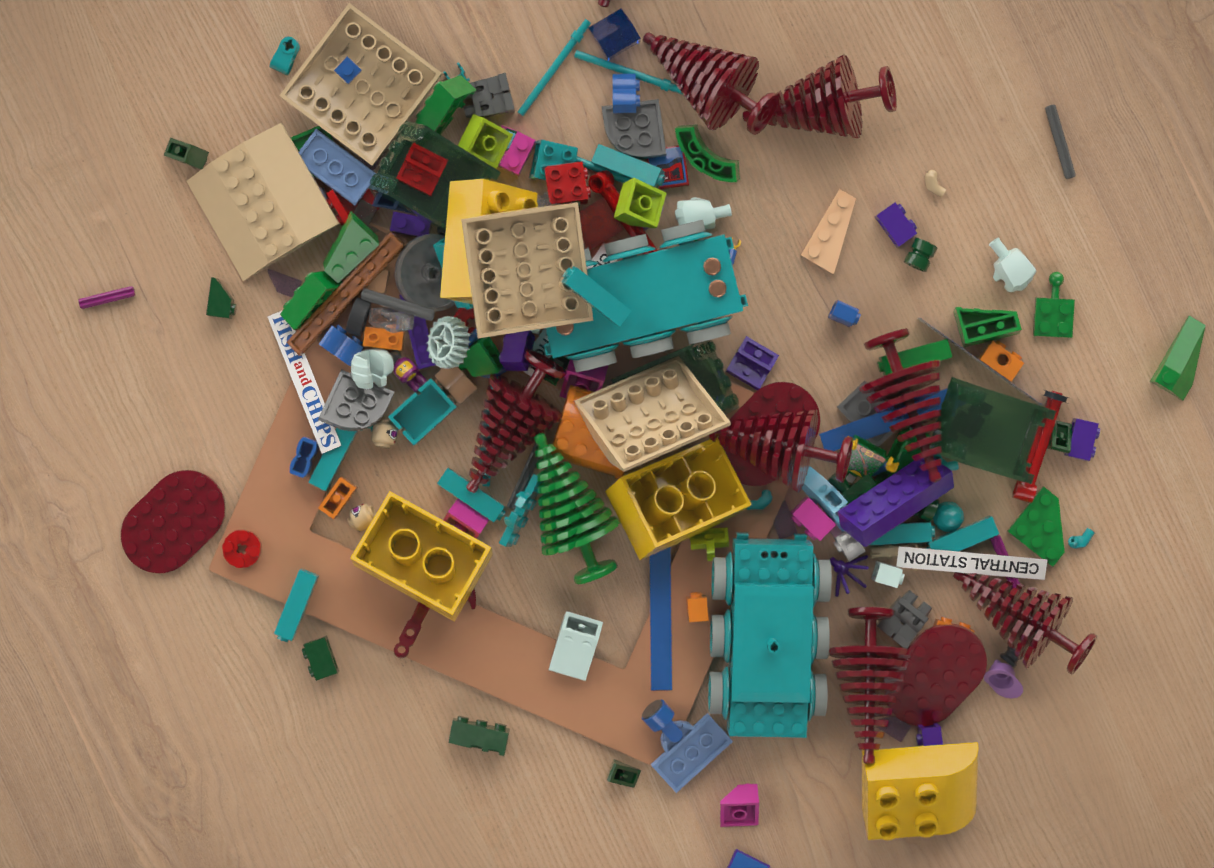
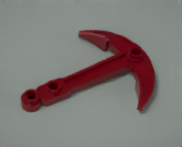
M475 588L467 599L472 610L476 608ZM418 602L411 619L407 621L399 637V643L394 647V654L397 658L403 659L408 656L409 647L413 646L422 628L421 624L430 610L429 607ZM407 630H413L414 634L412 636H408ZM401 646L404 647L405 652L399 653L398 648Z

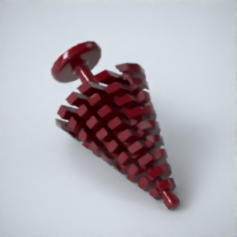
M650 32L644 35L643 42L651 45L650 51L652 54L657 56L658 62L664 66L667 74L677 84L680 91L684 93L685 98L691 103V106L709 130H717L718 127L724 126L729 118L732 119L741 106L751 112L747 121V131L752 135L760 133L769 124L778 108L779 96L771 92L763 96L758 102L748 97L758 75L756 72L759 69V61H757L756 57L727 50L723 51L722 49L706 45L701 46L698 43H689V41L685 40L678 42L676 38L671 37L667 39V36L663 35L655 37Z
M843 54L836 59V63L833 60L827 63L826 67L818 68L815 74L813 72L805 77V81L802 78L796 81L794 86L791 84L787 86L784 94H782L781 90L777 92L779 105L768 125L776 126L778 121L782 128H788L790 124L793 129L800 130L802 127L804 131L811 132L814 129L817 133H823L826 130L828 134L836 135L835 133H839V136L847 137L849 134L852 138L859 139L862 134L863 125L860 100L881 97L884 107L888 112H895L897 109L896 89L891 70L888 66L881 67L879 70V85L858 89L851 62L847 55ZM748 110L744 111L742 114L743 120L745 122L748 121V117L751 113Z
M907 328L871 339L864 343L865 348L869 351L884 348L892 373L861 386L859 390L862 394L878 391L866 398L871 404L888 399V401L874 407L877 413L904 407L881 418L885 423L909 417V419L898 422L889 428L892 432L913 428V430L897 436V439L900 442L917 438V442L908 444L904 448L907 452L920 449L921 453L912 456L915 462L924 459L925 464L919 467L922 471L928 470L931 482H938L942 479L937 469L941 465V459L934 460L933 456L941 453V447L930 449L929 445L941 441V434L928 438L926 434L940 429L941 422L926 426L922 424L940 417L941 410H934L921 415L919 413L938 406L941 403V399L937 397L919 403L915 402L940 392V385L918 390L940 380V372L928 374L940 367V360L925 362L903 369L895 343L909 336Z
M531 349L526 350L524 357L536 367L526 386L523 385L521 387L520 383L511 380L509 383L508 378L500 375L497 379L496 374H490V385H488L486 391L489 399H484L483 404L487 409L482 410L481 418L484 421H480L479 430L481 433L477 434L476 439L480 446L475 445L474 453L480 458L473 457L471 463L478 471L470 468L469 476L472 480L466 486L468 491L476 493L480 483L486 484L490 481L486 475L494 477L499 473L495 467L504 469L508 465V462L505 460L513 461L517 458L514 450L517 453H523L526 450L525 445L531 446L535 442V435L545 433L546 427L548 430L553 427L552 419L555 423L562 419V413L553 404L549 407L546 399L539 394H536L534 397L546 374L559 379H563L567 374L563 367L545 355Z
M817 409L810 410L807 417L805 416V411H799L794 420L793 412L785 413L782 421L781 413L774 414L770 423L769 415H762L758 424L757 417L752 416L748 418L745 430L744 418H738L735 421L733 430V422L729 420L731 422L730 426L709 434V439L713 442H716L717 437L720 436L719 444L724 448L727 447L729 439H731L730 452L736 455L740 448V457L744 461L748 460L751 453V465L757 468L761 461V471L768 474L772 466V478L778 481L781 476L782 483L786 486H790L792 481L793 490L798 493L804 485L811 458L836 463L835 478L838 482L843 483L847 475L853 448V437L849 436L844 438L840 452L814 447L818 424Z
M954 572L953 577L963 582L962 589L965 592L970 587L973 588L969 595L972 601H975L981 594V598L977 602V608L980 611L985 609L989 604V600L991 601L990 605L986 608L984 616L988 621L991 617H994L992 626L995 630L999 629L1000 624L1002 625L999 635L1004 640L1009 636V632L1011 633L1007 644L1010 648L1014 649L1016 647L1015 655L1018 659L1024 656L1023 665L1026 669L1035 663L1037 656L1040 657L1045 647L1052 641L1073 655L1067 665V672L1073 675L1094 646L1097 635L1093 633L1088 634L1079 645L1058 632L1063 618L1065 619L1070 610L1073 597L1065 596V598L1061 599V594L1055 593L1049 596V592L1041 590L1037 597H1035L1037 588L1030 587L1027 589V592H1024L1025 585L1017 584L1016 588L1012 589L1014 583L1011 581L1003 583L998 592H996L1002 579L995 578L986 587L990 576L983 575L977 582V573H970L968 575L966 573Z
M856 607L848 609V616L854 619L865 620V646L832 647L829 649V656L840 658L831 661L834 668L848 670L835 673L838 680L851 682L839 684L840 690L848 693H859L842 696L844 702L864 705V707H848L846 709L849 715L865 716V719H852L850 722L854 727H865V731H855L854 734L856 738L864 739V743H858L859 750H864L863 762L870 765L875 763L874 751L879 750L881 744L874 743V739H883L885 732L874 731V728H884L889 723L888 720H874V717L890 716L893 711L891 708L875 707V705L895 704L897 697L875 694H891L900 691L901 685L890 683L903 681L905 674L893 671H902L908 668L909 662L903 660L911 658L913 650L876 646L877 620L891 619L894 616L893 609Z

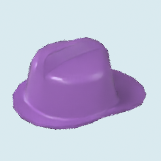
M995 660L989 671L985 673L984 680L1002 697L1017 698L1021 696L1023 686L1015 677L1013 667Z

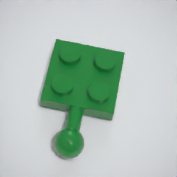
M1053 272L1049 276V283L1052 285L1051 298L1035 297L1033 336L1073 337L1075 299H1059L1060 286L1064 282V276L1060 272Z

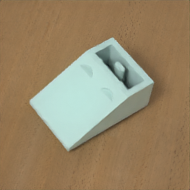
M566 611L548 670L586 681L603 622Z

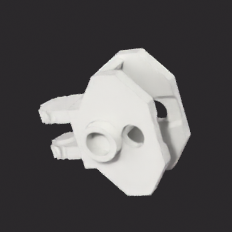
M837 525L830 531L835 539V542H833L839 552H843L849 562L866 552L858 541L846 531L842 532Z

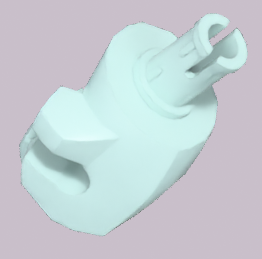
M697 197L678 201L677 209L675 210L678 225L703 220L705 230L715 228L716 219L732 216L729 204L713 208L709 200Z
M999 237L994 239L989 244L999 257L994 263V280L997 282L1002 279L1005 282L1004 288L1008 292L1022 291L1033 280L1036 274L1035 267L1018 248L1007 250Z
M373 348L355 354L351 361V375L355 384L363 389L373 388V382L378 387L386 386L387 376L392 373L394 368L393 363L401 358L400 352L398 350L388 352L383 348Z

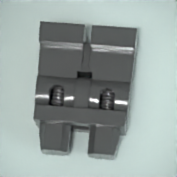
M506 73L470 83L477 91L465 98V100L472 98L474 104L464 107L466 118H471L473 114L485 118L515 111Z
M910 590L903 597L899 596L889 608L894 610V616L891 619L877 621L879 629L906 649L929 618L927 616L932 609L924 601L917 609L912 606L918 596Z

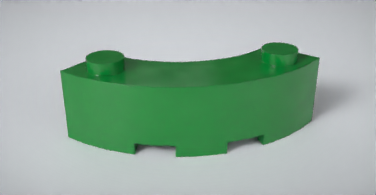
M698 124L681 125L675 128L680 149L694 168L715 180L724 182H738L740 180L739 160L726 159L712 152L703 142L698 130Z

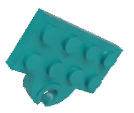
M536 474L532 475L525 491L516 494L518 500L515 503L516 508L514 512L511 511L509 518H504L507 527L499 544L505 547H512V545L517 544L520 538L518 533L521 527L524 528L529 520L527 515L530 510H534L537 504V500H535L538 495L537 487L544 481L538 482Z

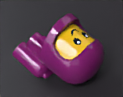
M402 357L394 363V374L414 392H418V389L427 382L418 367L409 358Z

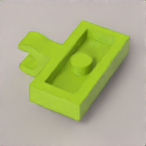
M728 527L708 529L691 537V550L706 549L707 561H713L715 548L729 547Z

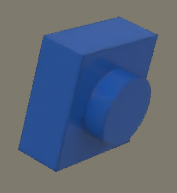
M347 56L334 71L346 83L350 84L362 70Z

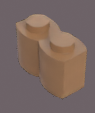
M458 367L442 368L435 375L437 378L436 384L442 390L446 388L450 392L448 397L455 404L457 402L462 404L478 390Z

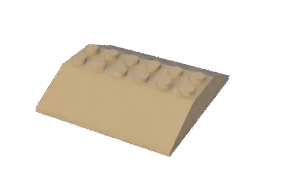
M349 3L279 96L373 166L420 108L442 73ZM347 56L362 70L350 84L346 83L334 71Z
M282 123L231 149L186 181L243 281L339 224Z
M578 203L536 207L461 219L478 338L593 321L592 306L561 282L564 279L562 277L564 272L573 266L579 268L587 275Z
M679 356L574 401L596 444L609 462L623 472L731 425L725 414Z

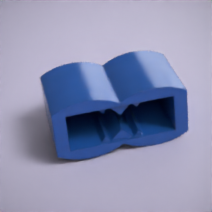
M613 74V113H636V107H640V95H636V91H640V80H636V74Z
M837 300L834 302L828 318L850 327L858 323L861 314L858 313L859 309Z
M332 325L319 343L320 346L349 366H351L354 355L364 349L362 346L363 342L355 336L350 338L346 335V330L339 325L336 327Z
M303 437L299 441L296 448L297 455L290 464L291 474L302 478L308 476L312 469V459L319 450L317 440Z

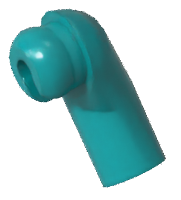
M939 454L933 456L937 460L941 459V463L951 471L959 470L957 460L947 462Z
M763 490L758 500H750L752 505L747 510L765 509L773 499L771 491Z
M1087 528L1082 536H1071L1068 539V544L1074 549L1084 548L1088 545L1095 532Z

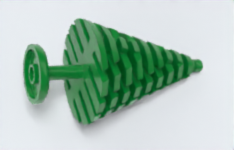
M539 433L535 435L534 440L539 447L535 450V456H543L542 459L537 461V469L547 467V469L537 474L538 482L545 481L537 487L538 494H543L538 499V505L544 506L539 510V517L543 519L540 522V529L545 531L541 534V542L544 543L541 548L542 554L545 556L555 555L558 552L563 553L579 547L587 567L574 575L575 584H585L602 578L618 568V565L612 559L597 562L590 542L611 532L621 522L616 516H611L613 512L608 507H603L605 503L601 498H594L597 494L593 489H586L589 484L585 480H577L581 476L577 471L567 472L568 469L572 468L568 462L556 464L564 459L561 453L551 454L552 451L556 450V447L553 443H547L545 434Z

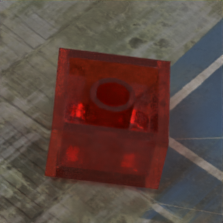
M604 197L579 211L582 238L590 251L623 232V228L618 220L614 218V213Z

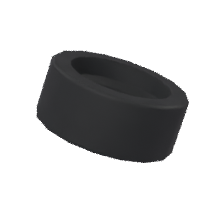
M359 297L355 300L346 325V332L359 337L362 335L371 311L372 302L362 300Z

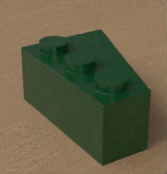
M458 716L453 718L448 743L467 748H478L484 752H499V755L505 756L510 729L506 728L507 725L495 723V726L488 725V721L477 719L476 722L469 721L468 717Z

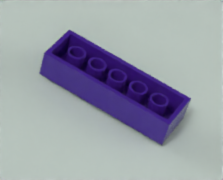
M924 459L916 462L913 461L838 511L840 527L866 547L953 489V473L941 463L937 469L942 479L938 482H931L928 470L922 471L919 467L925 464Z

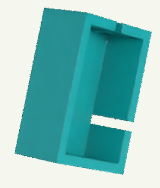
M432 378L418 389L421 393L420 395L415 392L388 416L399 430L403 427L406 429L402 433L413 445L421 441L458 407Z

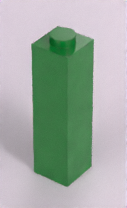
M948 339L898 352L903 369L925 362L952 358ZM887 356L879 357L880 361L877 362L879 372H883L884 376L891 374L892 370Z

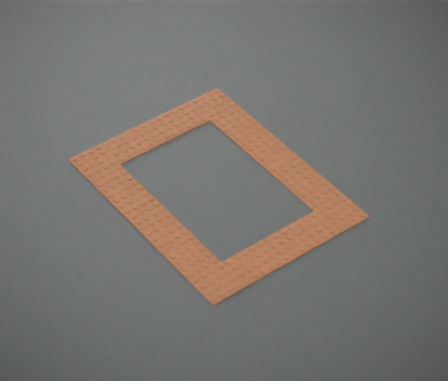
M366 220L362 221L378 236L379 244L391 232ZM395 234L405 246L411 241ZM398 254L383 270L390 272L386 295L400 299V292L395 281V265ZM362 260L350 273H348V274L342 279V281L344 282L345 279H346L364 260ZM355 300L305 351L324 403H326L341 369L351 373V366L324 349L319 343L332 325L334 327L339 325L346 330L348 318ZM372 303L365 327L398 331L400 324L406 322L404 312ZM456 304L448 309L435 312L432 321L426 320L429 333H431L430 328L434 327L433 324L438 321V318L454 317L459 309L456 307ZM469 318L467 320L469 322L468 327L476 328L475 318L473 320ZM365 328L360 337L346 332V335L350 338L355 336L363 342ZM506 334L490 336L499 352L503 350V338ZM534 334V336H535V341H536L537 338L539 337L538 334ZM625 341L613 343H619V346L613 350L615 351L617 362L608 365L602 389L675 357L659 352L632 358L630 346L623 345ZM363 346V351L373 349L374 347ZM684 362L728 420L754 394V392ZM518 371V372H520V373H522V374H524V375L529 376V375L526 374L524 371ZM564 378L560 379L557 385L554 386L544 379L542 380V383L558 390L562 389ZM291 380L211 561L209 570L284 604L287 602L299 569L302 568L315 573L319 577L305 613L394 652V647L399 643V637L407 621L411 619L418 601L355 567L350 559L355 550L311 531L312 523L319 510L318 507L322 503L327 491L308 482L323 453H321L319 448L316 456L312 459V469L305 478L290 473V464L297 455L296 448L299 441L303 437L316 440L294 382ZM709 435L702 437L698 440H695L689 444H686L685 446L691 448L695 445L709 440ZM781 477L778 481L775 480L762 486L741 484L749 500H758L763 490H770L773 499L765 509H745L713 527H728L729 547L715 548V557L726 558L728 552L732 553V538H736V532L748 533L751 539H767L790 487L782 483ZM236 530H247L257 535L261 542V553L255 564L246 568H236L226 561L223 556L222 545L230 533ZM690 538L682 541L671 563L672 690H651L650 613L626 667L619 668L593 656L586 681L548 670L556 639L477 604L476 608L472 610L468 600L455 622L430 608L421 624L422 628L413 646L409 647V654L406 658L650 765L665 751L661 746L660 740L662 731L653 732L642 720L643 711L655 700L662 699L674 711L672 721H686L714 658L710 656L711 615H724L726 610L730 609V606L727 605L725 600H712V561H707L706 549L691 550ZM239 544L238 553L242 552L245 554L247 546ZM692 592H701L702 595L707 597L709 621L689 623L686 596H690ZM407 630L408 636H412L414 634L413 630ZM402 646L399 647L398 652L404 653L405 648Z

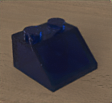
M622 9L615 11L588 27L607 61L641 42L635 27Z

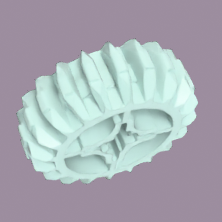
M447 316L438 318V321L433 324L434 327L430 328V335H427L429 337L427 342L429 345L427 351L430 352L429 358L432 359V363H435L440 368L450 369L459 367V364L463 363L464 358L467 357L466 352L470 350L468 344L470 343L469 336L471 334L467 333L469 327H466L465 322L457 317Z

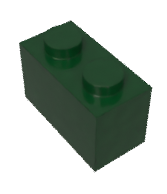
M327 635L303 644V656L305 660H309L310 666L308 670L311 677H315L316 681L339 672Z

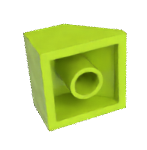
M473 114L456 149L497 169L513 134L491 121Z
M632 178L622 185L614 218L631 226L657 228L666 192L636 178Z

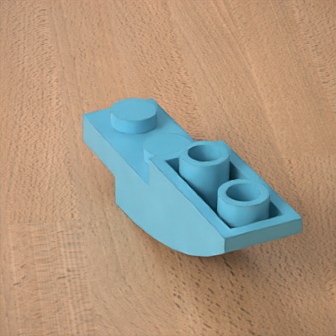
M809 466L802 490L815 504L818 503L838 528L844 532L840 527L838 511L846 506L847 500L822 475Z

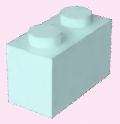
M876 561L871 579L875 582L898 588V584L902 585L905 574L902 573L903 569Z

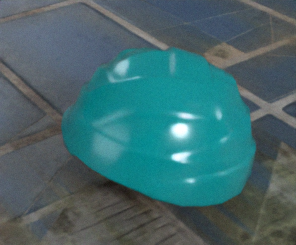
M950 501L939 503L933 517V522L937 528L945 532L957 530L964 521L962 508Z

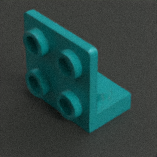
M542 139L537 140L529 178L546 180L545 168L547 166L576 162L578 148Z

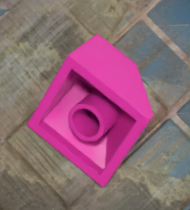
M757 784L737 785L720 801V827L759 825Z

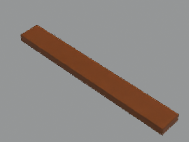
M390 232L379 246L364 259L290 337L286 343L298 356H302L362 293L363 289L401 252L405 245L393 232Z

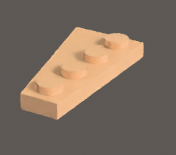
M841 189L838 190L800 256L834 275L856 198Z

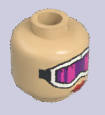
M381 420L380 423L373 425L371 440L375 443L376 447L390 449V446L396 443L398 429L392 425V421Z
M365 503L351 509L349 512L350 517L347 518L350 527H355L360 532L368 529L376 515V511L372 505L369 506Z

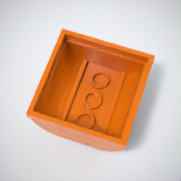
M570 385L562 410L563 416L559 421L553 441L556 450L552 451L551 454L561 453L564 457L561 461L620 479L623 477L624 472L611 464L594 441L574 402L593 393V391Z

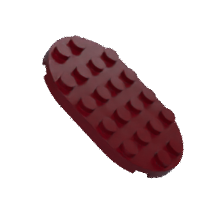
M775 382L763 386L729 419L733 422V430L735 421L738 418H744L745 430L747 420L752 416L757 417L758 424L762 415H769L770 423L774 414L781 413L782 421L785 413L793 412L794 420L799 411H805V416L807 417L810 410L817 409L818 424L816 437L820 429V412L816 401L804 388L789 382ZM729 439L727 447H723L741 484L762 486L776 480L771 475L772 466L769 473L766 474L761 471V461L757 468L751 465V453L747 461L741 459L740 448L736 455L731 453V439Z
M182 470L165 476L131 508L124 518L121 527V543L129 560L144 571L158 574L168 573L182 567L221 528L225 519V498L222 490L212 478L198 471Z
M939 624L925 630L907 648L908 650H913L912 657L903 660L909 662L908 668L902 671H893L904 673L905 677L903 681L890 683L901 685L898 693L884 694L897 697L895 704L887 706L893 709L892 713L898 719L914 726H930L933 723L945 720L978 687L984 678L987 668V656L981 640L974 632L957 624Z

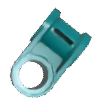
M293 37L283 38L271 59L269 67L288 75L300 50L299 42ZM291 42H292V45H294V48H293V49L290 48V49L288 50V48L286 47V44H287V43H288V44H291Z

